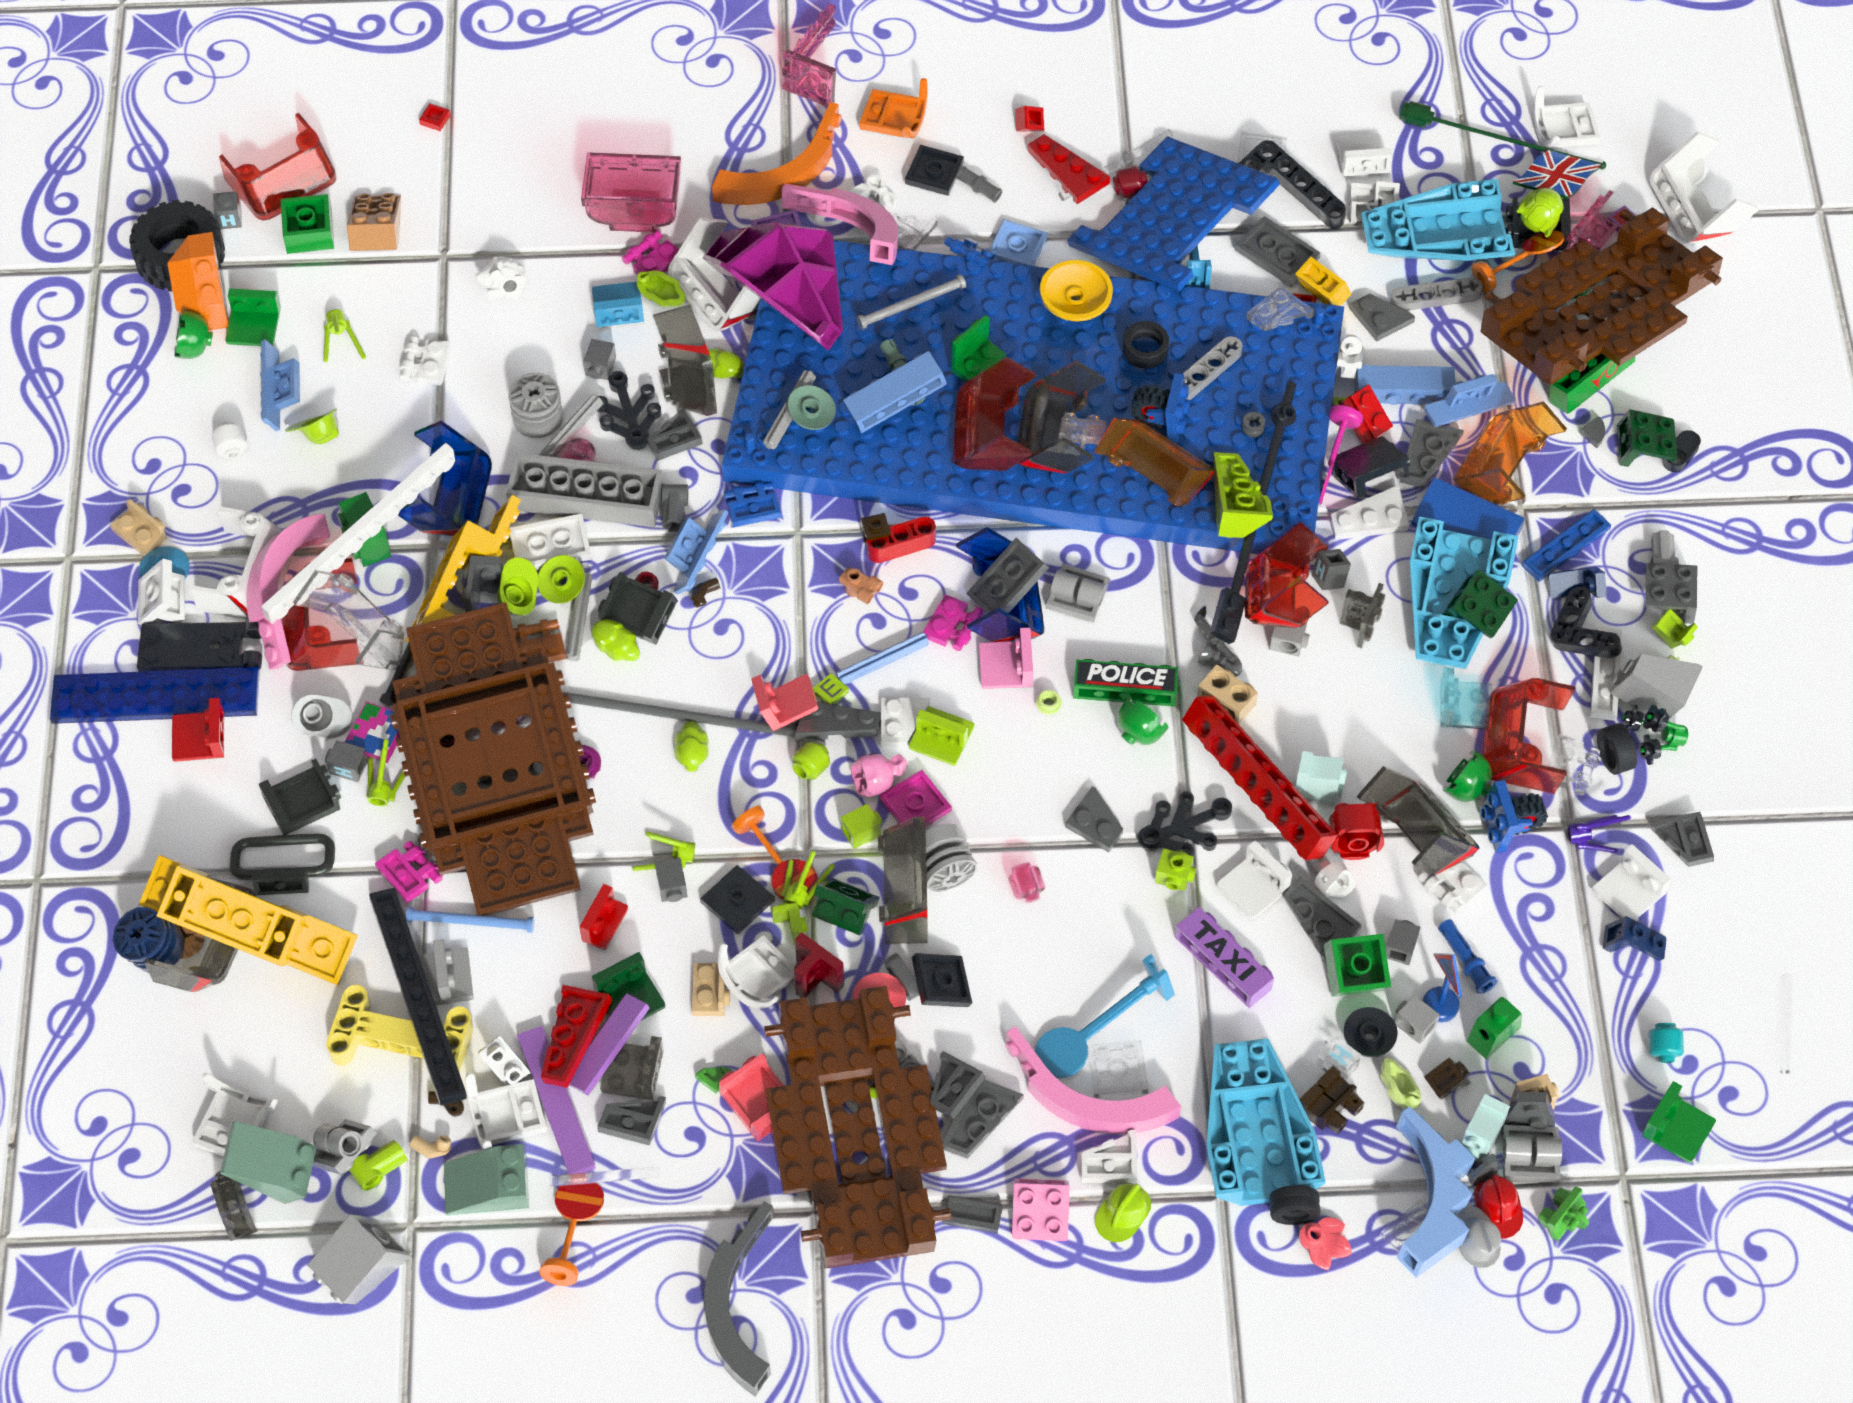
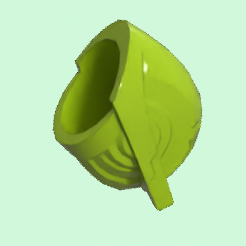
M1541 188L1527 194L1518 205L1519 208L1516 212L1521 213V222L1533 232L1541 231L1548 238L1558 224L1564 206L1561 196L1557 191L1550 188Z

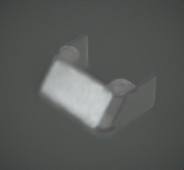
M315 570L293 603L297 606L325 610L364 648L355 660V663L358 665L396 670L402 660L405 637L402 631L403 626L397 621L389 619L353 585L354 580L344 573L339 575Z

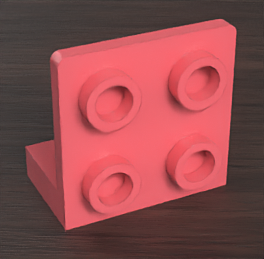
M804 674L775 689L770 682L766 683L761 675L751 678L759 710L773 731L819 709L808 674Z

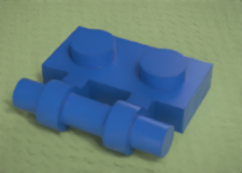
M948 236L944 241V244L950 247V251L957 255H963L966 257V261H974L981 267L986 263V260L1003 262L995 257L996 253L994 251L978 247V242L971 238L953 239Z
M762 481L756 482L754 486L744 488L737 486L733 487V490L724 492L725 501L735 499V501L727 502L733 528L781 518L776 492L766 494L774 491L772 482L764 484ZM757 495V496H755V497H750V498H745V499H744V497H749V496Z

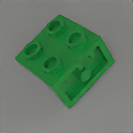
M229 288L227 297L231 307V315L225 339L226 344L261 346V341L266 340L274 346L281 312L277 291Z
M987 315L983 316L980 320H975L968 330L963 334H958L952 341L951 372L971 388L1006 361V353L989 341L990 318Z
M1673 1081L1649 1119L1642 1136L1686 1162L1692 1163L1715 1125L1716 1119L1683 1101V1098L1679 1096L1683 1086Z

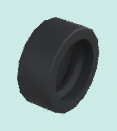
M1140 321L1127 328L1124 333L1122 352L1125 359L1131 365L1149 369L1157 367L1164 362L1168 355L1169 336L1161 325L1152 321ZM1150 337L1160 344V348L1150 353L1140 352L1131 343L1136 338Z
M1616 723L1599 729L1596 735L1597 747L1601 760L1607 770L1613 775H1617L1636 768V747L1627 728L1621 723Z

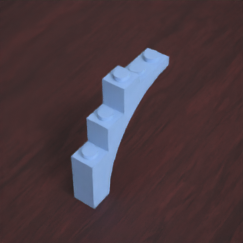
M1408 1107L1402 1111L1396 1128L1408 1140L1420 1160L1426 1177L1428 1201L1424 1221L1418 1230L1403 1243L1397 1259L1417 1278L1461 1246L1467 1236L1469 1228L1456 1215L1466 1208L1472 1196V1192L1460 1179L1469 1173L1475 1157L1457 1139L1448 1144L1443 1136L1437 1133L1420 1114L1416 1113L1411 1107Z

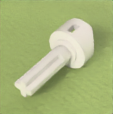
M1325 855L1321 859L1309 860L1318 872L1315 885L1325 896L1344 898L1355 887V880L1343 863H1330Z

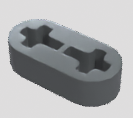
M895 953L884 959L888 973L897 978L904 987L906 999L911 1001L918 997L919 991L916 979L902 958Z

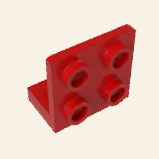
M210 698L209 709H205L204 713L172 716V760L174 762L224 758L225 713L220 698Z

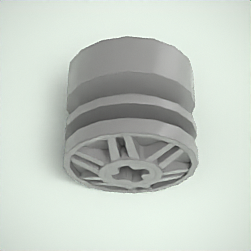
M539 372L527 373L518 377L512 383L509 389V403L512 421L517 431L527 437L543 438L559 429L563 421V409L559 386L553 378Z
M948 823L932 827L916 837L910 845L911 855L916 865L920 868V874L925 879V885L930 891L942 892L956 888L967 882L977 871V862L972 857L971 850L967 847V841L960 827L956 824Z

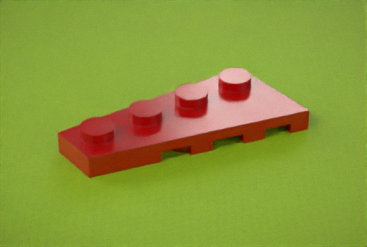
M1045 134L1028 144L1030 155L1042 168H1047L1050 171L1049 175L1053 180H1058L1062 184L1061 188L1066 194L1070 193L1073 196V201L1076 204L1081 203L1110 184L1109 175Z
M562 985L561 1003H558L557 1020L555 1026L552 1027V1041L550 1047L547 1048L541 1079L546 1084L568 1088L612 999L606 993Z

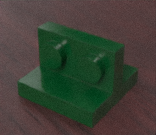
M830 878L816 887L814 895L818 896L812 916L860 936L863 934L871 909L877 907L880 897L835 878Z

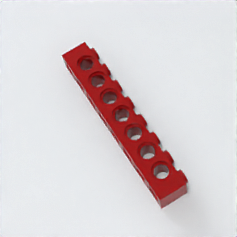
M1213 695L1196 697L1182 718L1189 731L1201 741L1204 748L1231 775L1236 785L1246 792L1251 802L1261 809L1266 819L1276 826L1281 832L1282 837L1291 843L1301 858L1305 860L1323 858L1338 836L1336 832Z

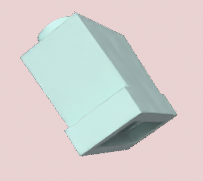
M1302 751L1295 788L1304 798L1335 806L1336 797L1342 798L1347 769H1342L1344 759L1313 755V752Z
M1484 1094L1465 1131L1462 1145L1467 1147L1469 1152L1475 1157L1474 1162L1479 1161L1483 1163L1481 1160L1489 1155L1501 1133L1510 1108L1509 1105L1487 1094Z

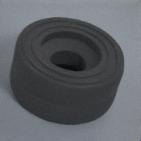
M1291 1185L1275 1189L1269 1196L1272 1220L1285 1225H1301L1315 1221L1319 1218L1321 1212L1319 1193L1316 1189L1303 1185Z

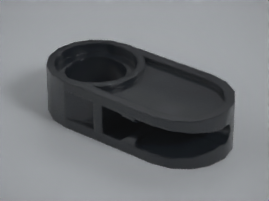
M1692 430L1682 431L1676 437L1677 457L1682 462L1673 463L1670 460L1663 459L1664 468L1670 472H1681L1698 452L1701 444L1700 436Z

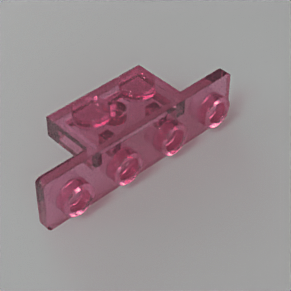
M1609 190L1605 196L1600 194L1585 216L1581 218L1566 238L1569 243L1564 250L1570 251L1573 245L1582 239L1598 251L1602 249L1618 227L1617 224L1600 213L1614 193L1613 191Z

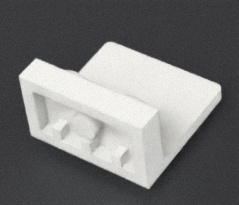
M1382 134L1337 138L1343 176L1390 173L1393 156L1392 149L1385 148Z
M1631 844L1624 851L1621 863L1593 886L1592 891L1621 918L1628 916L1636 920L1666 894L1671 878Z

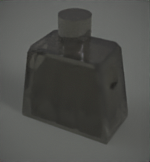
M220 1171L217 1172L215 1180L210 1183L230 1241L257 1232L241 1183L220 1174ZM237 1209H239L240 1211L237 1214H230V1212L235 1211Z

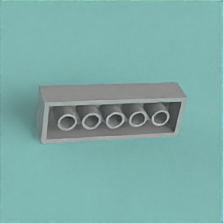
M516 453L506 496L507 500L512 495L521 499L517 509L523 512L564 517L582 514L583 519L655 527L662 498L663 473L662 470Z

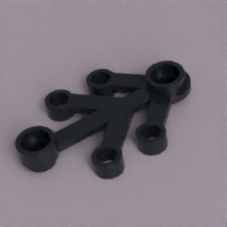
M614 371L608 379L609 388L618 394L622 409L609 404L605 396H598L604 404L601 405L597 412L609 414L601 416L599 420L600 428L603 431H611L624 437L626 444L630 448L641 450L648 444V430L654 421L662 415L661 406L658 403H650L647 406V416L638 425L637 418L649 400L655 397V388L652 384L642 385L640 388L641 395L632 407L627 392L628 377L622 371ZM612 416L627 422L628 428L614 423Z
M1184 791L1179 795V805L1170 825L1161 828L1164 818H1167L1171 812L1170 803L1161 800L1156 803L1155 815L1151 825L1142 828L1138 834L1139 845L1149 851L1157 850L1160 847L1171 851L1188 849L1190 851L1188 855L1193 856L1194 847L1188 842L1179 843L1168 839V837L1173 835L1200 843L1204 850L1212 851L1217 846V837L1212 833L1205 834L1191 828L1214 819L1219 821L1227 820L1232 813V803L1227 798L1220 797L1212 802L1211 809L1184 819L1188 809L1194 805V795L1189 791ZM1183 798H1188V799H1190L1191 801L1188 802V803H1186V802H1183L1182 799H1183ZM1165 807L1167 811L1162 812L1159 808ZM1217 810H1224L1226 813H1218ZM1152 837L1155 841H1148L1146 839ZM1212 840L1214 843L1207 844L1205 843V841Z

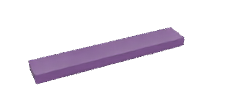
M543 1026L517 1034L519 1044L531 1076L534 1079L537 1092L569 1177L571 1178L596 1169L567 1089L546 1084L541 1079L547 1048L550 1047Z

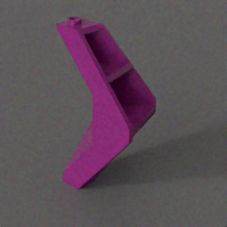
M772 222L718 233L717 239L702 257L716 271L730 276L750 290L825 349L829 350L843 332L833 235L824 228Z

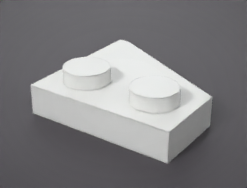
M930 697L881 698V747H907L916 730V716L920 709L926 711L927 707L930 706Z
M1130 1130L1127 1135L1119 1139L1108 1140L1100 1147H1093L1082 1152V1183H1137L1136 1130Z

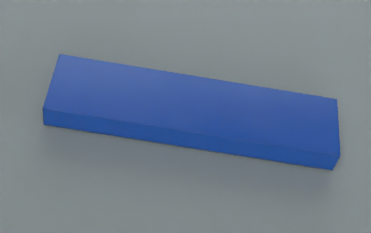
M1593 509L1522 562V567L1540 582L1548 576V573L1558 569L1609 531L1612 524Z

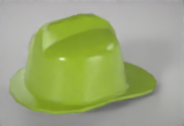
M337 408L324 415L295 423L284 431L300 430L314 444L327 443L339 435L338 425L333 414Z
M515 557L508 560L503 566L500 586L497 590V601L499 604L507 603L509 614L526 615L535 608L538 574L534 565L529 560Z
M1137 1183L1135 1185L1122 1184L1113 1189L1095 1216V1227L1098 1234L1110 1242H1123L1130 1239L1137 1232L1151 1210V1199L1148 1193Z

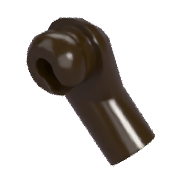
M717 577L695 586L690 595V600H693L694 607L698 608L706 605L707 601L704 596L721 589Z
M429 1091L428 1104L440 1105L435 1091ZM462 1101L443 1105L451 1116L457 1117L464 1112Z

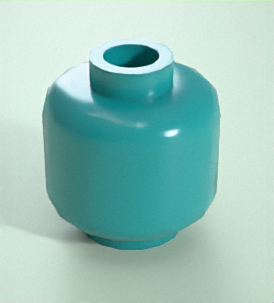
M1657 1023L1655 1028L1649 1030V1054L1652 1057L1658 1058L1659 1063H1674L1675 1058L1684 1054V1034L1682 1029L1676 1027L1675 1023Z

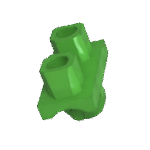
M1575 1186L1570 1191L1560 1187L1553 1198L1554 1204L1559 1206V1208L1554 1211L1544 1207L1540 1212V1224L1550 1230L1551 1238L1559 1241L1567 1230L1573 1232L1576 1227L1586 1229L1589 1225V1220L1585 1216L1589 1210L1585 1207L1586 1202L1581 1197L1583 1193L1581 1188Z

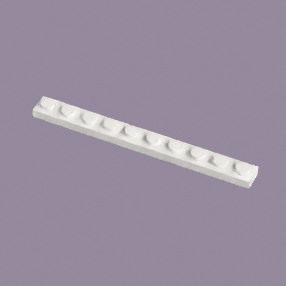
M447 443L441 446L261 606L265 619L271 624L277 619H282L296 602H301L314 586L320 585L332 570L338 569L344 563V560L350 554L356 553L368 538L378 534L381 527L387 521L396 518L399 511L405 505L414 502L423 489L429 488L441 473L447 472L455 462L453 448Z

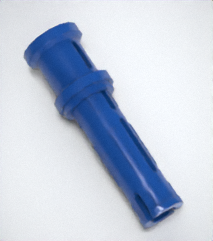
M1452 919L1442 922L1438 930L1461 961V964L1464 966L1463 973L1471 978L1476 986L1475 991L1477 994H1484L1495 987L1498 980L1495 976H1491L1486 969L1484 959L1476 956Z

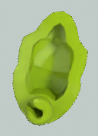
M642 271L638 273L637 288L648 301H653L663 308L669 306L680 307L685 303V294L680 288L679 281L661 271Z
M718 347L708 349L710 355L696 352L695 359L703 373L719 379L729 377L738 379L742 377L744 363L735 352L725 351Z
M598 620L593 624L591 629L593 641L596 647L614 661H636L639 659L640 650L636 643V635L632 631L613 620Z
M686 722L681 730L675 734L674 756L680 764L685 766L688 772L697 771L699 765L709 755L708 735L697 722Z

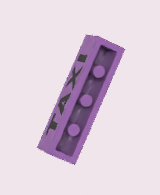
M1198 907L1176 925L1175 938L1249 1009L1272 990L1274 977L1270 969L1265 965L1261 966L1254 959L1249 949L1246 947L1242 948L1230 931L1223 930L1211 913L1205 912Z

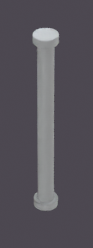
M959 274L955 276L954 280L868 315H859L856 317L858 326L861 330L866 329L869 324L957 288L964 289L966 288L965 279Z

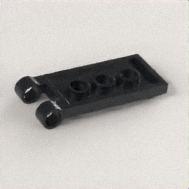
M249 619L246 622L142 624L137 659L138 672L258 671L262 667V654L255 650H247L242 653L243 638H262L259 634L258 622H249ZM214 643H220V646L217 648L211 647Z

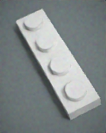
M1596 627V630L1617 634L1622 642V629ZM1621 653L1614 658L1594 656L1590 718L1616 721L1618 698L1612 695L1610 691L1614 685L1611 682L1612 678L1620 669Z

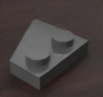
M1371 293L1350 303L1349 309L1376 342L1415 322L1414 314Z

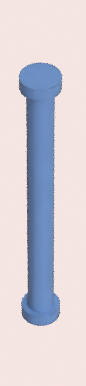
M409 906L406 910V921L409 923L417 920L527 930V933H533L535 925L534 917L518 919L414 910V907Z

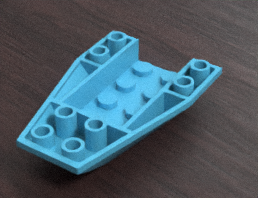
M1498 178L1452 183L1361 212L1368 253L1395 258L1458 261L1514 256L1515 251L1511 234H1506L1500 209L1502 195Z
M1419 516L1410 558L1415 657L1417 660L1467 669L1484 634L1462 617H1450L1442 615V613L1466 577L1478 569L1506 590L1510 583L1519 536L1494 531L1491 540L1442 530L1444 521Z
M1268 1038L1215 1044L1206 1150L1215 1197L1240 1206L1269 1203L1270 1193L1281 1187L1303 1185L1317 1189L1326 1183L1316 1132Z

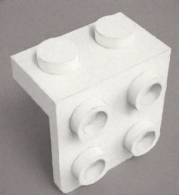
M1255 840L1247 847L1246 859L1220 879L1217 888L1249 919H1255L1290 888L1292 874L1285 864L1279 863L1273 857L1271 851L1266 846H1261Z

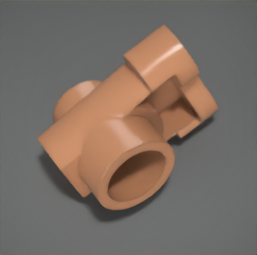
M850 567L839 578V583L845 586L847 595L857 597L858 600L867 605L871 602L874 595L881 590L884 583L875 576L869 577L861 573L860 570Z

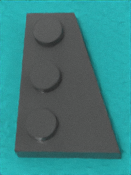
M1416 419L1407 451V456L1410 460V466L1408 467L1409 477L1404 478L1401 476L1399 483L1424 488L1462 438L1464 430L1445 425L1434 427L1431 422Z
M817 702L819 709L800 718L795 733V741H804V737L818 736V740L828 739V735H842L844 738L876 737L881 721V712Z
M1301 876L1283 895L1286 904L1326 965L1324 944L1331 939L1354 937L1362 928V924Z
M984 1079L953 1119L943 1142L944 1150L968 1159L1024 1099V1094Z

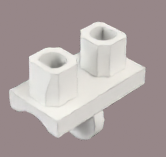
M1348 335L1340 342L1337 366L1342 367L1340 377L1354 379L1356 368L1361 369L1364 345H1362V341L1358 336Z
M497 1035L488 1045L478 1051V1054L505 1086L520 1082L530 1073L528 1068L500 1035Z

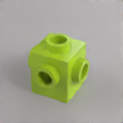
M1163 848L1156 870L1155 883L1164 885L1170 890L1186 891L1188 882L1193 883L1197 868L1193 867L1194 856H1190L1183 851H1171Z

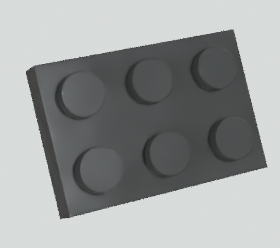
M1265 216L1235 244L1236 252L1290 287L1298 280L1295 273L1310 257L1318 261L1321 253Z
M1016 537L966 594L999 624L1049 567Z

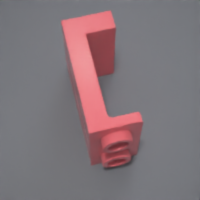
M763 1053L757 1057L752 1056L743 1063V1067L735 1072H727L719 1082L720 1095L757 1142L772 1132L765 1089L784 1086L768 1066L766 1056Z

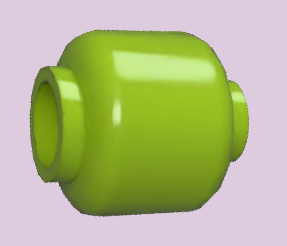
M806 742L792 757L794 773L803 780L817 779L830 765L828 749L821 743Z

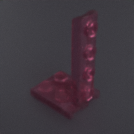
M829 4L824 11L819 13L817 20L808 27L804 37L799 38L793 51L787 49L784 52L785 64L782 68V75L784 76L783 90L828 107L830 102L835 103L836 68L813 60L810 57L835 27L836 21L833 19V15L836 13V6Z

